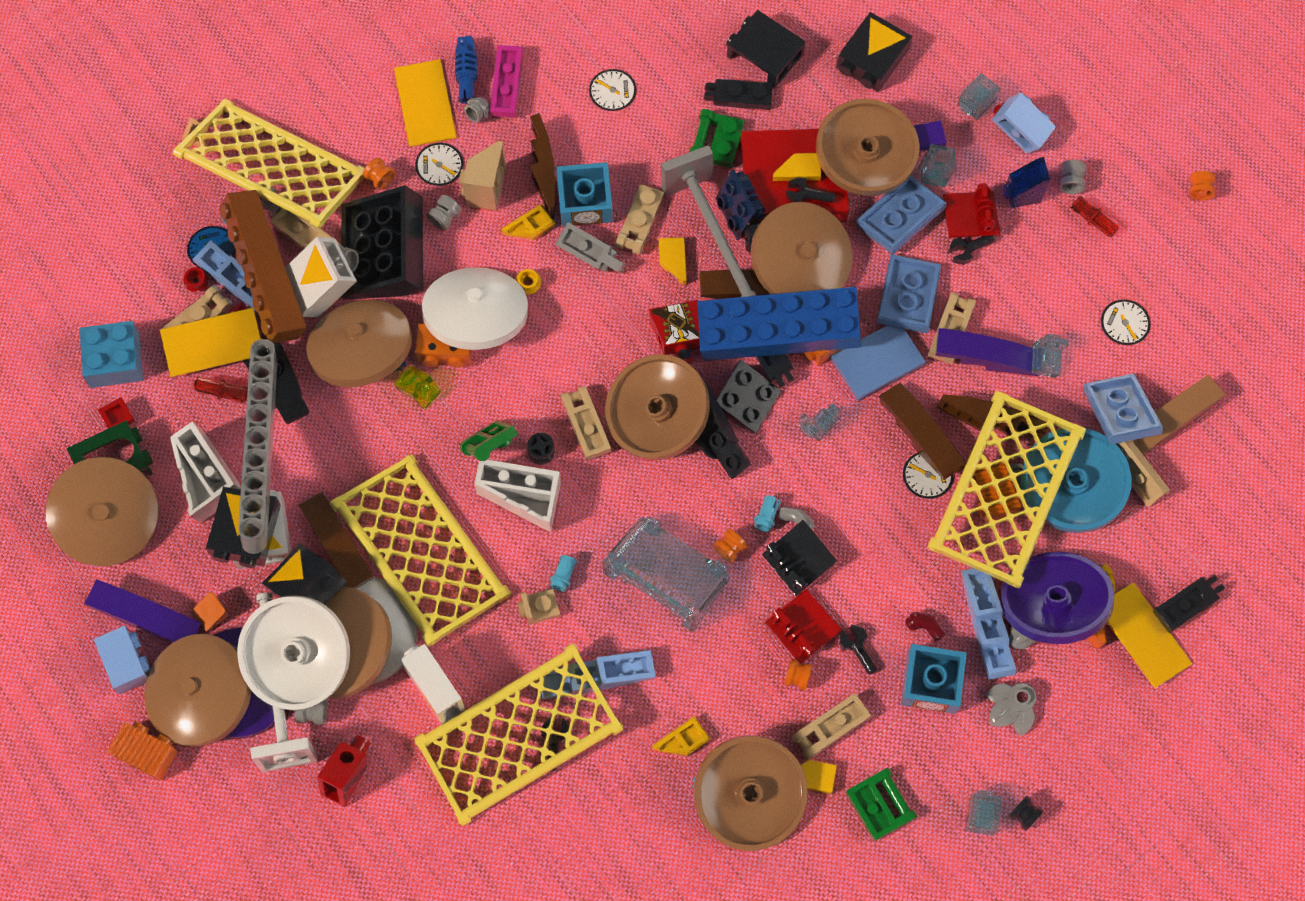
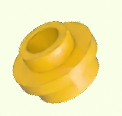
M525 269L516 276L515 280L521 285L526 295L536 293L541 287L540 275L534 270ZM531 280L533 284L526 286L524 282Z

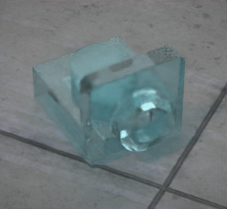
M1047 334L1033 343L1032 372L1052 378L1058 377L1061 372L1062 350L1069 346V340L1062 339L1056 334Z
M832 403L827 409L822 408L814 420L802 413L798 423L801 432L808 438L813 437L820 441L839 419L841 409Z

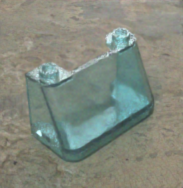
M640 517L603 560V574L614 581L617 576H621V582L624 584L628 582L671 610V615L674 617L678 614L684 620L682 625L694 633L729 582L730 574L727 572L729 568L719 560H710L661 528V524L653 517Z

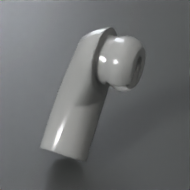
M780 507L779 520L792 521L796 524L804 520L811 529L815 527L813 519L804 510Z

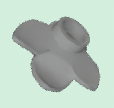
M1019 683L1013 687L1007 684L993 686L986 693L988 699L995 703L990 713L991 726L1002 727L1013 724L1020 736L1026 734L1035 720L1032 709L1036 702L1035 690L1025 683ZM1019 692H1025L1028 695L1026 702L1021 703L1017 700Z

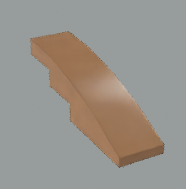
M1208 374L1155 411L1163 426L1162 434L1136 439L1134 444L1144 456L1179 429L1190 424L1226 396V394Z

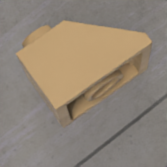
M497 141L468 159L466 169H461L459 184H462L461 195L465 196L466 206L497 211L506 170L504 144L502 141Z

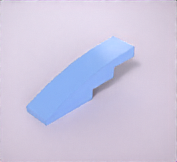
M210 240L193 258V262L247 306L254 308L250 288H247L245 285V274L242 266L238 264L233 256L230 255L229 257Z
M974 568L962 570L961 576L988 680L1016 675V666L1009 648L1010 640L1002 618L1003 610L992 577Z
M651 650L597 657L596 660L584 662L600 690L629 685L656 677ZM578 663L569 664L568 673L578 676L583 675ZM555 671L544 676V687L558 690L561 685L562 675ZM567 677L563 692L577 695L581 686V680ZM586 682L582 694L594 692L589 682ZM544 691L541 694L542 700L557 698L555 693Z

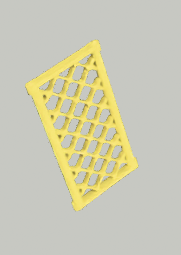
M226 98L173 151L174 156L180 159L185 158L248 191L257 190L258 196L309 221L311 225L318 229L325 224V221L359 183L365 179L363 176L364 167L356 166L234 105V102ZM225 112L229 113L228 118L219 119ZM245 121L251 124V128L238 130L234 124ZM230 124L232 130L220 132L217 130V125ZM211 126L214 128L215 132L205 133ZM265 131L272 135V139L260 141L257 139L256 134ZM252 135L254 141L242 143L239 141L238 136ZM234 137L236 143L222 144L220 138ZM216 139L218 145L206 147L203 145L202 140ZM198 141L200 147L190 150L189 148ZM287 142L294 146V150L280 151L278 145ZM274 146L276 152L262 153L260 147ZM256 148L258 154L244 155L242 149ZM238 150L240 156L225 157L223 151ZM220 152L222 158L211 161L205 158V153ZM309 153L315 156L316 160L302 162L299 156ZM293 156L297 159V163L284 164L281 158ZM275 158L278 159L280 164L277 166H265L263 160ZM257 160L260 161L262 166L259 168H247L245 162ZM239 162L243 165V169L236 172L227 169V164ZM331 164L337 167V172L324 173L321 167ZM316 167L319 171V174L305 175L303 169ZM298 169L301 173V176L287 177L285 171ZM279 171L283 175L281 179H269L267 173ZM261 173L265 177L264 181H259L258 183L249 180V175ZM353 175L354 177L345 184L343 177ZM338 178L341 185L327 186L325 180ZM320 180L323 184L321 188H309L307 182ZM301 182L305 186L304 190L293 191L290 189L289 184ZM281 184L287 188L286 192L280 194L270 190L271 186ZM340 191L334 199L330 198V192ZM323 193L327 197L326 201L315 202L312 200L311 195ZM307 196L309 202L299 205L293 202V197ZM326 207L319 215L315 213V208Z
M995 391L991 400L993 404L936 535L931 537L927 548L1004 581L1013 587L1020 588L1024 580L1022 576L1077 444L1079 440H1083L1086 429L1012 398L1005 393ZM1006 404L1022 412L1008 415L1003 406ZM1029 415L1046 421V423L1034 426ZM1020 416L1025 417L1029 429L1016 432L1011 420ZM1005 422L1008 424L1012 435L1000 439L993 432L996 423ZM1053 425L1071 432L1070 435L1059 437ZM1049 427L1054 440L1041 443L1036 430ZM1031 433L1037 446L1023 449L1018 437ZM1013 439L1018 446L1019 452L1007 456L1002 449L1001 443ZM1056 444L1063 452L1059 460H1049L1043 448ZM986 446H997L1002 458L989 462L982 454ZM1038 450L1044 459V463L1033 467L1029 464L1026 454ZM1020 456L1023 458L1027 469L1014 473L1008 460ZM1004 463L1009 476L996 479L991 466ZM1046 467L1052 474L1050 483L1039 484L1033 471ZM986 469L992 482L982 486L978 485L972 478L975 470ZM1029 474L1033 480L1034 487L1021 490L1016 477ZM1011 480L1017 493L1005 497L1002 495L998 484ZM993 486L999 499L986 503L980 490ZM1031 491H1037L1043 499L1039 507L1030 508L1027 506L1023 495ZM965 493H976L981 506L968 509L962 502ZM1018 497L1023 504L1024 511L1011 514L1006 501ZM1002 504L1007 516L999 520H993L988 507ZM983 510L989 523L976 527L970 514ZM1027 515L1029 520L1033 522L1030 530L1018 531L1013 518ZM965 516L968 519L971 530L957 533L952 523L955 517ZM1009 521L1014 534L1001 538L995 525ZM990 527L995 534L996 541L983 544L979 538L978 531ZM973 534L979 547L969 551L964 550L960 537ZM1015 538L1022 546L1019 555L1010 556L1007 554L1003 542ZM955 540L961 553L943 546L944 542ZM998 545L1004 558L991 562L985 549ZM980 551L983 554L986 564L979 562L975 559H972L967 555ZM1003 562L1007 563L1008 567L1012 570L1011 575L997 570L993 566Z
M411 454L352 490L333 499L329 504L335 512L341 515L424 635L422 638L427 646H431L494 605L508 599L512 593L506 585L503 586L419 469L417 466L418 461ZM405 468L408 470L405 479L391 477ZM385 482L381 493L368 491L377 484ZM389 482L402 484L404 486L402 495L393 496L386 494L387 484ZM418 485L423 491L419 500L408 499L404 496L407 486ZM360 494L362 495L359 506L348 507L346 505L348 501ZM369 495L381 499L377 510L363 507L366 496ZM385 499L398 501L400 503L398 512L395 514L383 512L381 510L383 501ZM402 504L417 505V515L415 517L401 515ZM433 506L438 513L434 521L419 518L422 507ZM362 513L376 515L374 527L362 528L357 521ZM384 516L395 519L394 529L392 531L378 529L380 517ZM400 520L414 523L411 535L401 534L396 531ZM417 525L432 526L431 538L417 537L415 535ZM448 527L453 534L449 542L434 539L437 528ZM383 534L390 536L389 548L377 549L372 542L375 535ZM403 538L410 540L409 550L407 552L393 550L394 539ZM415 541L429 544L426 556L411 553L412 545ZM432 546L447 547V558L444 560L432 558L430 556ZM463 548L468 555L465 563L451 562L449 560L451 550ZM392 555L406 558L403 570H391L387 562ZM417 559L424 561V572L421 574L409 572L407 570L409 560ZM431 562L442 564L444 566L442 577L428 576L426 574L428 564ZM449 566L463 569L460 581L445 578L446 570ZM478 569L483 576L479 585L466 583L464 581L466 571ZM409 576L421 579L419 591L407 592L402 585L405 578ZM426 580L440 583L438 595L422 592L423 584ZM443 585L458 586V597L456 599L443 597L441 595ZM463 588L476 589L479 592L475 603L460 599ZM494 591L495 596L480 604L479 600L482 592ZM420 599L435 600L437 603L434 613L422 614L417 607ZM440 602L452 603L456 606L452 617L441 616L437 613ZM461 605L474 608L460 618L456 616L458 607ZM436 620L451 622L437 632L432 628Z
M573 643L564 648V652L427 734L421 733L414 738L415 744L422 751L455 811L458 823L462 826L472 821L471 818L609 735L613 733L616 735L624 730L623 724L615 717L580 657L578 647ZM574 658L583 672L581 676L568 673V662ZM552 671L562 675L561 685L558 690L544 687V676ZM567 677L581 680V686L577 695L563 692ZM586 682H589L597 699L593 700L582 697V691ZM529 685L538 689L537 699L533 705L520 702V691ZM547 691L557 694L553 709L539 706L542 692ZM562 696L576 699L572 714L558 711V705ZM505 699L514 704L510 719L496 716L497 708L495 705ZM581 701L595 704L592 718L587 719L577 716L578 706ZM601 705L611 720L606 725L596 721L597 711ZM519 706L533 709L532 717L528 724L515 721V715ZM539 710L552 714L550 725L546 729L534 726V719ZM480 714L490 719L488 730L484 734L472 731V719ZM557 715L571 718L567 733L553 731L552 728ZM495 720L504 721L509 724L505 738L491 736L490 733ZM576 720L590 723L589 731L591 734L581 740L571 734ZM514 725L527 727L528 731L523 743L510 741L509 737ZM457 728L466 734L461 748L448 746L447 734ZM532 730H540L547 733L542 748L528 744ZM472 734L484 737V744L480 753L466 749L469 736ZM552 734L566 738V749L557 754L547 749L549 738ZM490 739L503 742L502 752L498 758L485 754L487 743ZM432 743L441 747V753L437 762L434 761L427 748ZM509 744L522 747L520 760L516 763L504 759L505 751ZM447 749L460 752L456 767L442 764L443 756ZM527 749L541 752L542 763L532 769L523 764ZM465 754L479 757L475 772L461 769ZM486 758L498 762L497 770L493 777L480 774L482 761ZM504 763L517 767V778L509 783L499 779L500 769ZM442 768L455 772L450 787L440 771ZM460 773L472 775L474 778L471 790L468 792L455 788ZM479 778L492 780L493 792L484 798L474 793L476 782ZM457 792L468 796L467 808L461 810L453 795Z

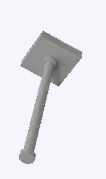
M709 145L661 163V188L664 195L668 196L690 188L739 288L741 297L757 296L755 291H751L699 183L712 179L713 153Z

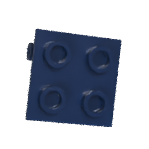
M733 169L717 194L716 202L727 220L728 228L733 232L736 240H739L753 217L756 220H760L765 216V208L760 199H758L759 196L755 193V188L748 175L744 174L743 171L736 173Z

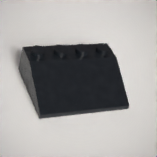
M406 185L341 204V245L344 248L347 247L355 250L359 256L357 268L352 272L357 282L341 296L342 299L402 297L423 291V197Z

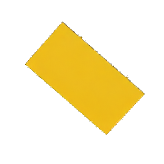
M441 59L395 67L396 86L399 91L409 147L456 139Z
M254 308L160 329L170 377L250 359L251 345L261 339Z
M1133 582L1114 594V607L1107 624L1155 689L1192 665V662L1171 633L1169 634L1152 612L1153 608Z

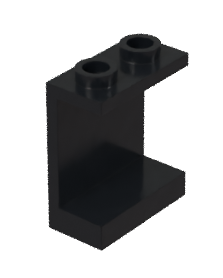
M757 10L752 16L745 18L737 34L733 33L726 43L727 58L731 60L736 53L766 72L768 74L767 83H773L772 88L775 89L804 55L806 41Z

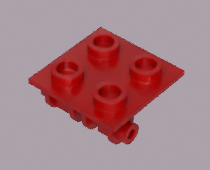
M986 183L978 184L975 192L943 194V200L946 202L945 215L949 238L1000 235L994 191H991V188Z
M807 589L782 609L780 607L772 613L773 616L765 621V624L799 664L842 631Z

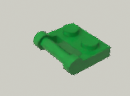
M702 109L699 115L700 124L695 142L690 147L689 152L704 147L709 125H716L711 145L713 164L733 168L745 120L716 114L709 109Z
M496 420L463 440L460 444V451L467 456L473 455L479 461H486L490 457L492 450L508 446L512 443V438L517 436L518 433L513 425Z
M889 767L845 792L874 842L918 818L914 809L910 810L891 778L893 774ZM883 784L898 809L900 817L894 818L875 785Z

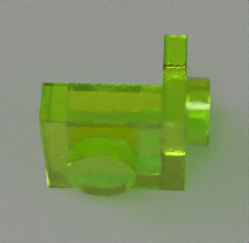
M411 365L393 384L398 391L413 398L423 409H427L441 393V389L429 374Z

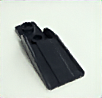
M273 343L277 359L275 409H278L284 422L290 424L308 415L310 411L302 398L303 394L299 382L281 343ZM250 359L243 360L249 370Z
M704 380L709 393L710 410L705 428L695 443L708 457L718 459L729 477L734 479L749 468L751 463L738 444L739 441L721 406Z

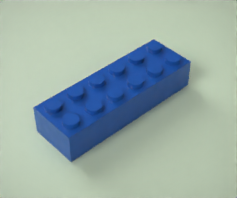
M857 287L697 301L700 352L703 361L862 347Z

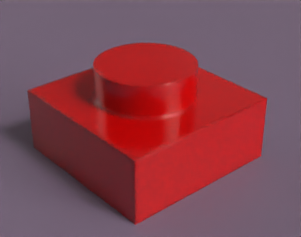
M122 397L98 409L107 428H111L123 421H127L129 425L136 422Z

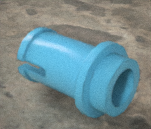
M770 495L764 497L760 512L754 517V526L758 530L769 532L770 528L774 527L775 523L773 520L781 503L779 499L776 500V497Z
M567 555L560 556L555 574L549 579L551 582L550 586L553 589L565 592L566 588L570 587L569 580L577 560Z

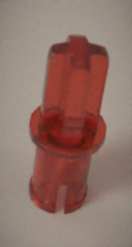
M1079 196L1072 204V210L1082 216L1089 226L1091 224L1094 225L1106 236L1113 237L1118 231V225L1102 214L1101 208L1097 209L1083 196Z
M197 377L194 383V390L217 396L218 400L223 398L245 404L247 400L248 387L227 383L224 379L219 382Z

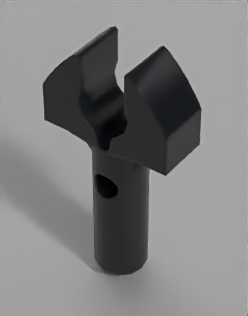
M797 177L788 182V188L800 190L799 193L786 191V197L791 203L802 202L807 198L834 203L836 199L835 193L809 188L806 184V178Z
M981 236L970 242L963 241L961 237H957L951 242L948 254L958 249L961 251L965 250L963 254L955 256L952 261L956 264L965 265L972 261L971 253L995 242V236Z
M851 624L850 629L856 636L855 643L849 640L842 630L839 645L843 652L846 650L854 651L867 674L871 675L877 671V668L863 646V642L867 639L868 635L863 628Z
M551 718L543 724L542 728L546 729L549 727ZM562 718L560 733H567L569 726ZM541 731V736L546 737L547 733ZM552 734L549 738L548 750L555 754L559 753L560 743L566 738Z

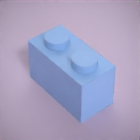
M1021 92L1009 97L992 119L1026 154L1040 149L1056 128L1048 115L1041 112L1032 103V100Z
M124 625L93 639L111 685L119 695L146 683L147 672L150 671L151 667L146 656L141 657L138 648L142 645L135 631L131 633Z

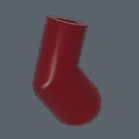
M915 611L910 613V617H907L905 620L909 630L914 631L918 627L926 629L934 642L939 641L946 635L931 615Z

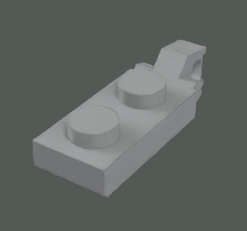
M567 222L555 243L558 247L598 270L607 272L610 267L622 274L626 267V264L615 258L618 252L613 250L611 246Z

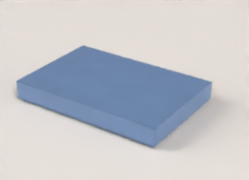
M910 176L903 185L885 194L855 221V225L894 255L946 208V202L914 177Z
M891 254L876 323L928 334L941 264Z
M889 325L861 339L862 347L842 349L832 354L830 358L857 401L923 367L926 363L905 329Z
M1134 373L1083 384V391L1110 445L1162 434L1163 426Z

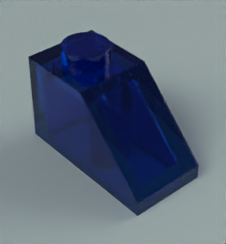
M1044 157L1037 158L1009 174L1006 184L1003 185L1005 199H1009L1011 208L1042 202L1050 182Z

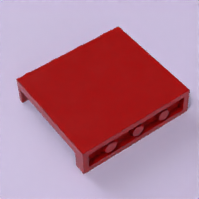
M819 129L741 131L740 151L742 152L743 173L748 175L755 188V193L759 196L758 199H760L765 208V216L760 220H756L753 217L748 225L760 223L776 208L791 203L786 197V191L800 192L799 189L788 188L789 181H773V173L793 154L816 153V139ZM821 168V180L806 181V184L811 189L835 193L836 199L834 203L808 198L802 202L818 205L833 214L840 223L847 222L849 213L848 191L833 183Z

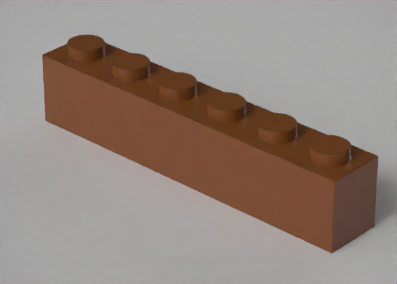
M257 190L227 193L220 205V215L222 219H225L229 240L234 244L237 262L242 266L245 274V285L247 288H250L253 297V307L259 313L262 332L264 335H267L268 340L272 343L297 340L307 327Z

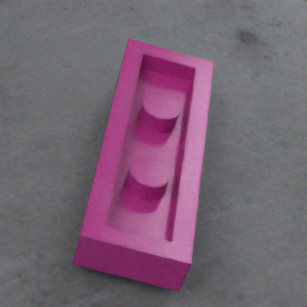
M497 45L490 106L491 116L516 118L523 48L521 46Z

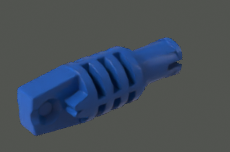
M472 36L458 37L456 45L455 79L459 83L458 101L462 104H467V99L475 98L474 83L478 79L477 53Z

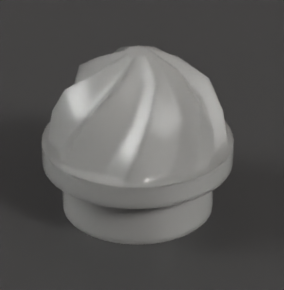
M480 97L471 98L464 107L467 118L474 123L486 120L490 111L487 100Z
M1013 627L1010 628L1009 640L1015 649L1026 650L1035 643V640L1022 635Z

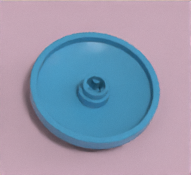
M1062 428L1056 430L1059 437L1069 436L1071 433ZM1085 428L1086 433L1083 440H1079L1045 520V523L1049 526L1070 533L1091 532L1111 523L1124 508L1131 491V471L1123 452L1116 444L1110 445L1105 435ZM1050 432L1039 440L1041 443H1046L1054 440V436ZM1056 444L1043 448L1049 460H1059L1063 452ZM1038 450L1029 452L1026 456L1029 464L1033 467L1044 463V459ZM1025 462L1023 464L1022 471L1027 469ZM1046 467L1033 471L1039 484L1050 483L1052 474ZM1029 474L1021 475L1022 490L1034 487L1033 480ZM1037 491L1024 494L1030 508L1040 506L1043 498L1039 496Z

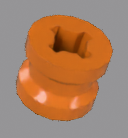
M380 157L369 162L363 171V176L367 180H372L378 190L386 188L396 174L394 169L385 166V161Z
M1210 171L1193 172L1189 179L1192 187L1189 189V196L1199 201L1214 198L1216 190L1213 184L1216 182V175Z
M727 529L724 532V537L721 540H716L713 543V547L721 557L733 563L736 560V555L747 548V544L736 532Z
M791 658L784 685H795L800 690L805 691L813 664H799L796 659Z

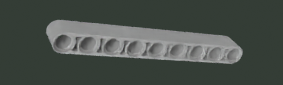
M267 339L255 341L250 349L238 529L242 548L251 554L259 553L266 548L268 536L277 359L274 344Z

